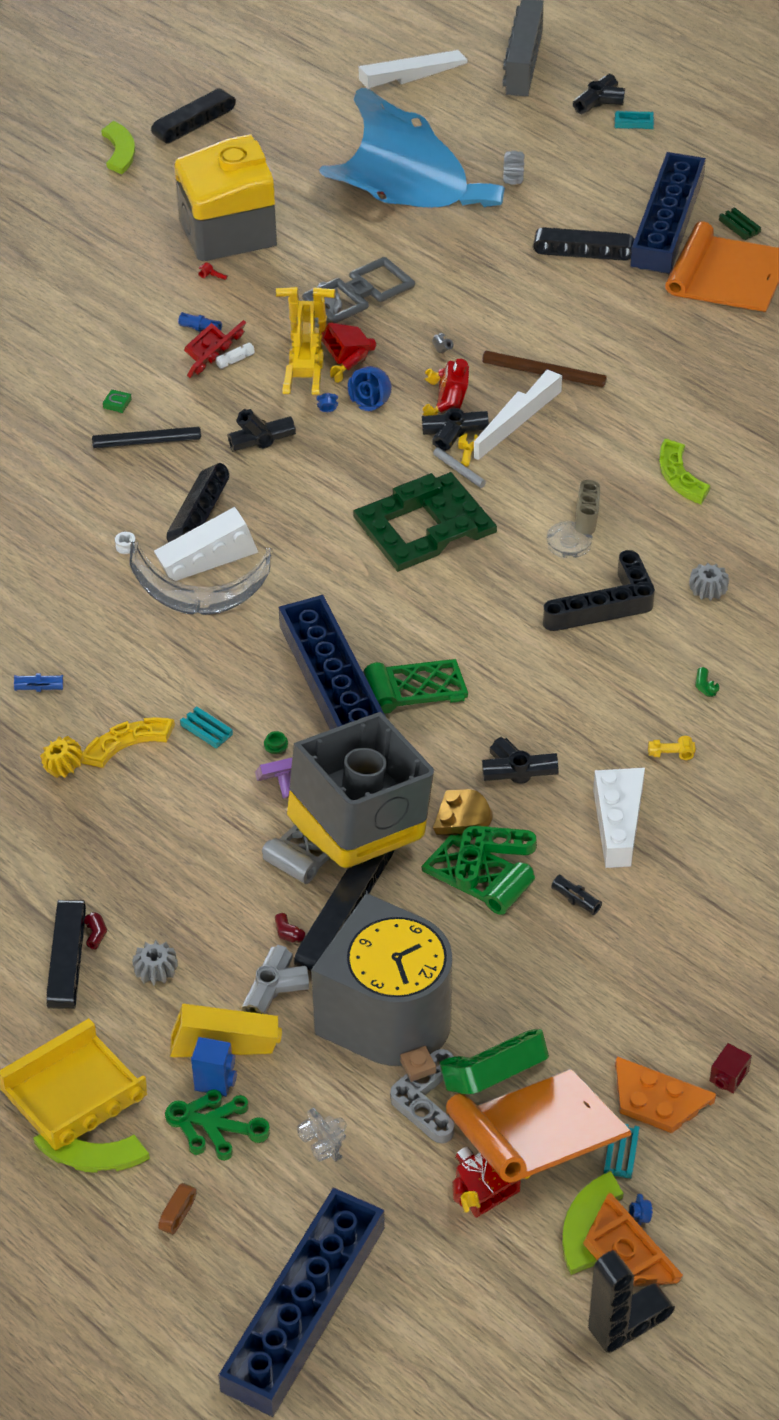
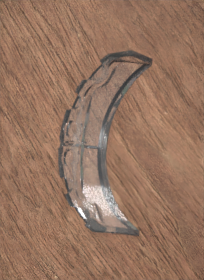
M136 541L130 542L129 565L133 574L147 593L163 605L186 614L200 613L202 615H210L235 608L248 600L262 586L270 573L273 548H266V554L262 560L241 578L213 587L190 586L169 578L153 566Z

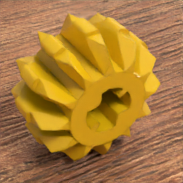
M59 736L56 741H50V745L43 747L44 753L40 755L43 768L55 778L61 775L66 778L68 773H74V769L81 767L80 762L84 759L81 746L69 736L63 739Z

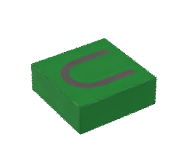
M111 389L102 402L103 408L123 413L131 402L132 397L129 393Z

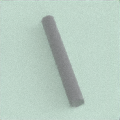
M439 447L434 450L433 455L480 488L485 486L486 481Z

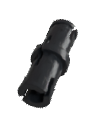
M560 874L553 880L551 888L568 898L569 903L579 905L590 912L591 915L598 913L602 906V901L587 893L583 886L573 884ZM571 889L572 891L583 897L584 900L575 896L574 894L569 892V890Z

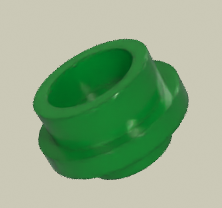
M279 731L270 732L264 740V748L271 754H281L287 750L289 745L287 737Z

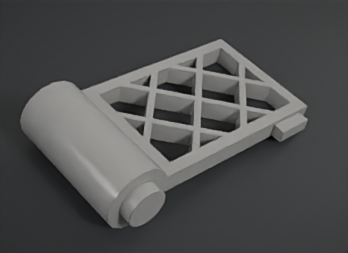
M296 825L280 839L274 838L267 841L262 848L263 860L304 884L310 883L316 876L318 869L330 858L325 853L319 857L311 854L309 850H317L319 848L314 843H308L307 837L303 835ZM292 838H303L304 843L294 844L290 840Z

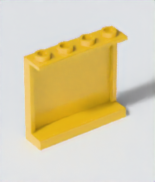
M90 1018L0 1070V1090L55 1151L71 1144L79 1136L94 1130L102 1122L117 1116L122 1110L134 1103H138L147 1096L146 1077L142 1075L137 1079L97 1037L95 1024Z

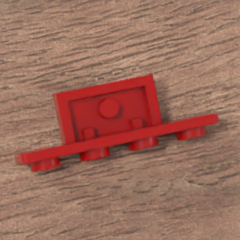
M242 320L227 335L211 323L185 346L184 351L196 362L192 365L187 376L191 378L195 373L197 375L201 374L206 368L205 364L208 362L213 363L221 350L225 352L231 346L233 339L236 341L240 339L245 332L243 328L247 322Z

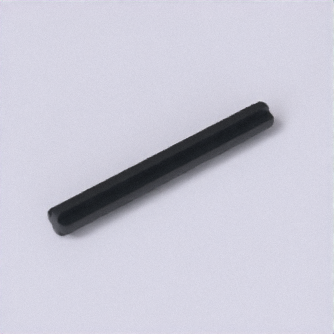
M196 426L93 435L92 445L93 448L200 440L201 428Z

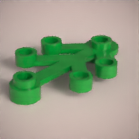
M209 1090L205 1096L188 1104L181 1100L173 1101L165 1110L166 1122L172 1127L181 1128L189 1141L190 1152L195 1155H200L206 1150V1142L204 1137L197 1135L192 1124L201 1125L216 1147L217 1158L223 1161L229 1160L232 1157L233 1149L231 1143L225 1141L218 1129L248 1135L255 1143L264 1142L270 1135L269 1122L264 1118L256 1117L250 1120L249 1123L224 1118L232 1113L244 1114L248 1111V1099L243 1095H237L232 1101L221 1106V1093L218 1090ZM212 1097L218 1098L216 1101L209 1100ZM238 1103H243V1104H244V1105L241 1106V1107L236 1106V1104H238ZM205 1107L214 1109L206 1114L197 1113ZM195 1143H201V1144H202V1145L199 1146V1147H194V1146H193ZM221 1149H228L225 1153L220 1152Z

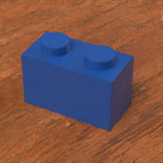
M198 1037L191 1058L195 1091L207 1093L209 1090H218L222 1096L227 1097L230 1086L234 1087L237 1078V1071L233 1070L235 1055L232 1054L231 1043Z

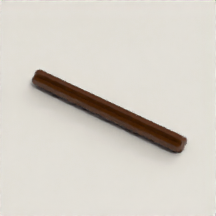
M487 350L484 351L482 356V362L539 375H543L546 370H550L562 375L563 380L601 388L605 387L607 382L606 375Z

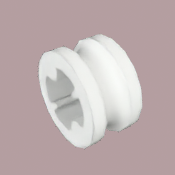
M121 532L116 535V550L121 554L132 553L133 545L136 547L134 534L131 532Z

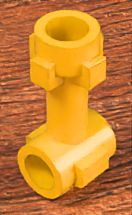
M690 736L679 737L678 743H660V740L648 741V755L660 757L661 753H679L680 759L690 760L694 757L696 751L695 742H692Z

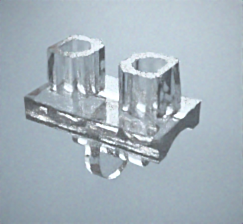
M315 1107L307 1111L308 1119L297 1126V1133L303 1142H307L314 1137L319 1140L311 1145V1151L318 1162L332 1157L336 1162L342 1158L339 1149L342 1146L341 1141L346 1138L344 1131L347 1123L343 1118L333 1119L331 1116L326 1117L324 1120Z

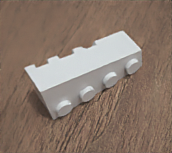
M233 507L156 549L154 552L172 583L258 553V550L245 521L237 509Z
M645 768L595 770L593 791L605 868L631 867Z

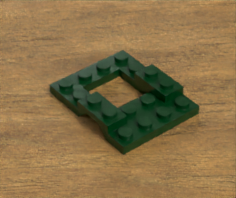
M452 472L437 478L432 473L394 487L393 495L353 510L355 520L397 572L439 556L451 541L464 536L479 540L497 532V525ZM424 507L437 525L427 528L426 536L406 543L388 521Z

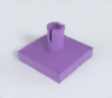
M292 758L262 764L255 771L257 781L278 777L283 799L289 798Z

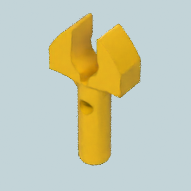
M468 433L459 437L458 449L464 450L461 464L466 467L470 464L472 451H474V441L478 438L476 434L474 441L470 442V444L467 441Z

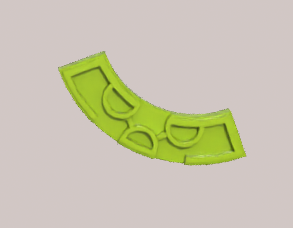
M113 120L101 130L102 136L109 139L115 146L114 154L106 162L108 169L123 174L133 162L135 143L131 133L124 126Z
M665 438L661 445L659 458L660 469L665 480L680 495L702 505L710 491V485L698 480L690 472H686L682 460L685 444Z
M41 1134L33 1138L34 1144L47 1157L57 1163L61 1162L75 1167V1170L98 1173V1170L112 1169L120 1171L150 1159L148 1151L135 1135L111 1143H90L75 1139L71 1144L65 1145L56 1151Z
M611 1171L599 1176L585 1186L573 1200L567 1212L563 1227L562 1247L564 1259L571 1275L593 1267L597 1261L583 1243L607 1194L611 1192L618 1201L623 1199L624 1193Z

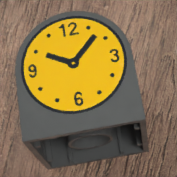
M366 893L311 970L315 1035L376 1063L389 1066H403L400 1061V1054L426 1046L429 1053L432 1054L434 1051L441 1049L450 1034L452 1021V949L445 934L432 922Z

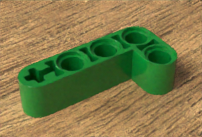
M532 1029L470 1058L454 1056L442 1060L439 1064L447 1091L474 1094L549 1058L543 1030Z

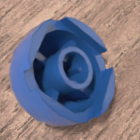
M373 366L360 368L353 372L354 374L348 380V393L352 402L356 401L360 405L358 408L372 411L380 408L388 401L392 392V384L386 372Z

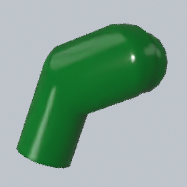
M698 668L695 687L707 697L715 696L720 689L719 684L716 683L714 685V681H708L709 671L707 668Z

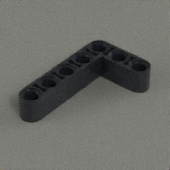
M625 550L619 554L617 573L622 586L547 601L543 606V626L545 629L559 631L650 612L654 604L655 588L639 554L633 550Z
M616 1251L605 1253L594 1265L588 1322L589 1331L607 1353L617 1350L662 1323L675 1310L673 1303L656 1283L650 1284L632 1295L634 1274Z

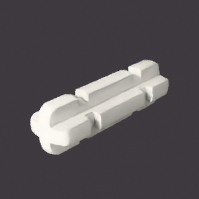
M246 343L242 345V348L237 347L226 352L225 356L224 354L217 356L215 359L216 365L220 369L228 366V363L231 365L246 358L245 356L253 355L255 348L251 343Z

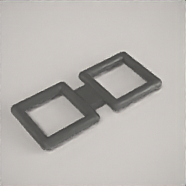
M382 257L351 271L349 277L352 280L347 283L343 282L340 278H336L318 286V288L334 289L338 287L356 303V305L335 315L325 308L327 320L330 323H338L368 309L369 303L364 299L365 297L371 295L378 302H383L413 288L415 281L388 258ZM384 266L404 283L381 293L366 281L362 275ZM313 289L302 295L304 301H314Z

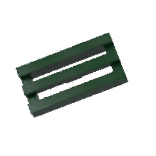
M735 207L731 209V212L729 210L725 211V215L723 213L719 214V221L744 240L761 233V227Z

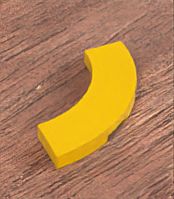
M152 717L143 718L144 721L132 723L126 721L109 728V732L101 737H96L83 751L84 759L80 763L104 768L110 758L128 746L149 741L167 743L175 726V721L169 718Z

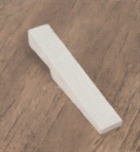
M459 50L364 65L359 66V80L368 89L397 80L402 85L467 64V59Z
M546 370L526 394L518 391L474 441V458L477 460L482 458L561 392L562 375Z

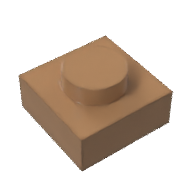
M426 1046L400 1054V1061L411 1082L436 1073V1065Z

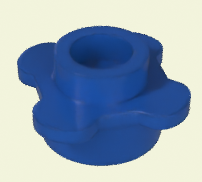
M324 393L316 397L317 401H319L317 407L322 412L336 410L338 395Z
M637 1194L635 1202H631L629 1205V1214L640 1226L641 1223H649L651 1221L652 1204L650 1200H643L642 1194Z

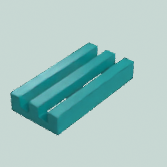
M615 111V128L654 129V112Z
M197 706L193 709V713L189 712L186 719L184 717L180 719V726L216 749L233 735V730ZM192 722H194V723H196L197 725L201 726V727L203 728V730H202L201 728H199L198 726H196L195 724H193Z
M634 1125V1128H629L631 1130L630 1136L633 1137L627 1171L622 1170L627 1139L625 1137L620 1140L616 1169L611 1168L615 1142L608 1144L604 1174L611 1171L614 1176L632 1179L640 1126Z

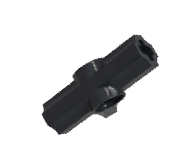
M609 73L599 81L589 82L588 89L573 101V107L577 113L582 115L592 107H599L602 104L623 106L625 88H619L615 76Z
M452 408L442 415L422 416L423 435L435 434L432 443L444 452L450 450L456 439L464 435L465 431L485 430L489 425L488 411L464 413L459 408Z
M243 409L238 413L236 419L237 424L242 430L227 434V438L232 452L255 445L263 449L270 447L274 440L296 434V428L291 416L266 422L260 419L251 409Z
M502 736L494 740V743L490 746V754L495 759L482 760L484 781L511 779L515 783L522 784L528 782L534 776L559 774L557 753L530 755L526 751L518 750L507 738Z

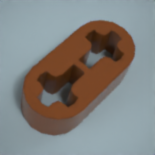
M181 1183L177 1187L161 1214L158 1224L159 1230L171 1235L177 1232L194 1203L197 1194L195 1187L185 1183Z

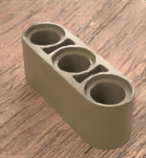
M583 480L579 487L575 530L581 534L589 535L594 533L599 513L600 484L594 480Z

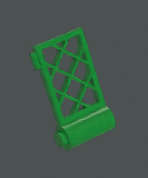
M456 659L386 667L383 663L375 662L366 666L363 671L384 714L391 713L397 706L450 700V703L464 701L465 698H468V690ZM452 668L453 673L448 675L441 672V669ZM419 671H426L430 675L428 678H425L417 673ZM394 674H403L408 677L402 681L396 678ZM435 676L445 680L442 686L432 681ZM414 679L422 683V685L416 688L410 685L409 682ZM451 683L459 687L460 690L451 691L447 687ZM428 686L437 692L428 694L423 690ZM405 689L413 693V695L402 697L401 692Z
M451 834L421 866L423 872L485 902L487 907L498 915L505 914L535 881L534 870L529 864L521 862L512 864L496 855L484 852L481 869H485L486 875L480 876L478 884L488 882L489 886L483 892L476 888L469 890L459 888L456 884V879L452 875L455 874L456 866H450V861L458 859L459 852L448 854L447 850L452 845L460 847L462 835L460 834L457 836ZM470 854L465 856L464 859L468 860L467 858L476 857V855ZM446 862L448 868L436 869L432 866L435 863ZM500 867L503 870L500 873L489 874L488 868ZM466 870V872H467V874H468V876H469V875H470V870Z

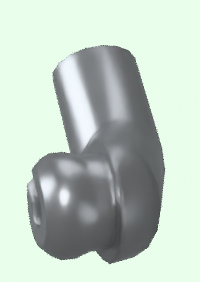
M443 333L435 335L432 339V343L438 353L446 352L454 346L452 340L443 338L445 336Z

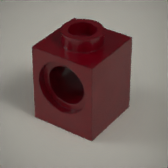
M727 1043L711 1066L709 1081L714 1083L716 1087L734 1094L750 1071L752 1055Z

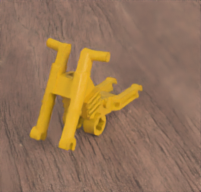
M298 287L276 288V297H288L292 349L289 350V365L286 366L283 394H291L293 377L313 378L312 395H320L321 369H323L324 360L323 349H320V336L327 326L324 297L335 298V289L314 287V301H299ZM315 318H318L319 328H315Z

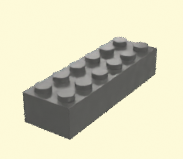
M521 0L520 6L516 7V16H514L511 37H509L508 48L506 49V59H504L503 70H505L503 87H506V95L529 96L543 33L544 0Z

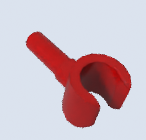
M208 262L198 267L201 269L198 272L201 278H205L210 274L225 281L227 280V275L214 270Z

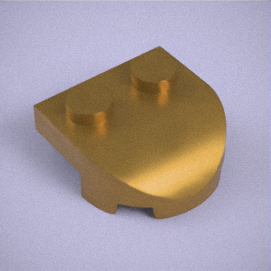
M472 789L448 790L445 792L433 829L436 835H463L464 830L470 826L489 827L492 822L493 813L485 797L478 791Z

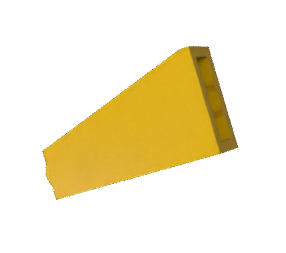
M182 1003L171 1032L170 1057H192L198 1037L231 1043L233 1055L272 1054L276 1043L280 1044L282 1027H278V1016Z

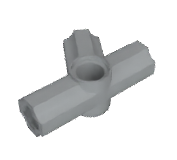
M281 945L271 947L263 965L256 971V979L242 1006V1011L266 1014L272 1000L279 993L309 989L307 967L288 968L293 954Z

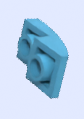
M467 184L466 191L459 201L462 206L481 203L483 207L502 205L505 188L496 184Z

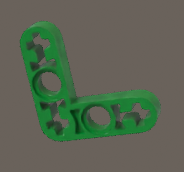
M470 826L466 828L462 835L455 869L457 886L461 889L469 890L478 885L484 852L512 855L533 854L537 849L535 833L523 829ZM473 837H476L475 845H471ZM496 838L506 839V841L501 844L493 842V840ZM470 854L477 856L472 861L464 859L465 856ZM466 870H470L468 878H465Z

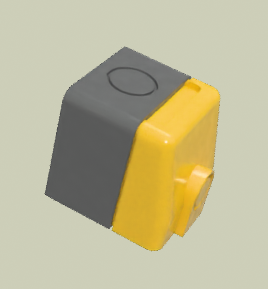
M252 134L223 140L180 157L175 161L179 220L198 260L209 261L277 246L274 181L271 171L266 164V157Z
M378 712L294 743L287 816L305 837L339 866L350 868L423 838L426 830L434 769L382 712Z

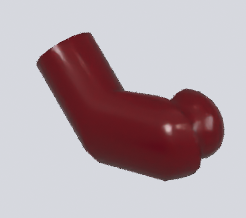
M92 912L84 918V924H88L87 927L92 930L86 945L91 949H97L107 933V927L102 916L99 913Z
M279 913L275 915L279 938L292 943H301L305 938V931L299 929L298 926L289 924L287 914Z

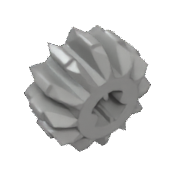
M514 150L507 151L504 155L503 181L510 185L521 184L524 177V153Z
M707 562L705 566L698 564L696 569H692L689 586L694 596L700 595L701 600L708 598L711 601L712 598L720 599L728 590L729 577L725 572V568H718L717 564L710 565Z
M155 940L154 944L150 945L145 942L144 948H137L136 955L132 959L136 977H141L143 983L151 981L154 986L157 981L165 984L166 977L173 978L174 970H177L178 967L174 948H169L167 942L159 945L157 940Z

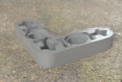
M444 1049L436 1050L430 1054L436 1065V1074L428 1076L430 1078L429 1082L425 1084H420L416 1080L411 1082L406 1074L390 1090L391 1104L429 1138L441 1144L447 1143L453 1138L454 1122L425 1095L444 1080L440 1065L437 1066V1062L454 1057L450 1051ZM407 1093L408 1099L405 1096L398 1097V1094L405 1095ZM422 1107L430 1111L424 1117L417 1116L414 1112Z

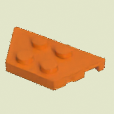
M618 1056L616 1058L615 1068L617 1071L619 1110L622 1115L673 1133L685 1121H690L697 1116L700 1109L707 1104L711 1106L716 1100V1093Z
M611 1192L607 1194L584 1240V1246L596 1260L609 1251H616L634 1274L633 1287L648 1286L654 1283L662 1285L680 1282L683 1274Z

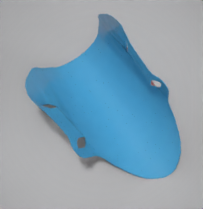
M360 88L356 91L354 102L364 122V134L360 147L355 155L344 164L323 165L319 169L320 174L326 178L343 181L371 193L373 197L385 203L405 204L416 207H442L458 201L464 195L467 188L465 171L450 149L435 136L428 121L417 113L405 112L368 88ZM419 118L422 125L415 127L411 120ZM377 193L386 196L387 199H380Z

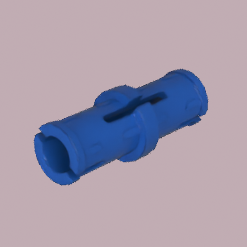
M181 312L178 318L179 326L190 327L197 332L203 331L211 323L220 331L222 329L221 321L211 320L203 315L194 316Z
M36 673V676L14 675V691L36 690V692H41V690H63V675L41 676V673Z

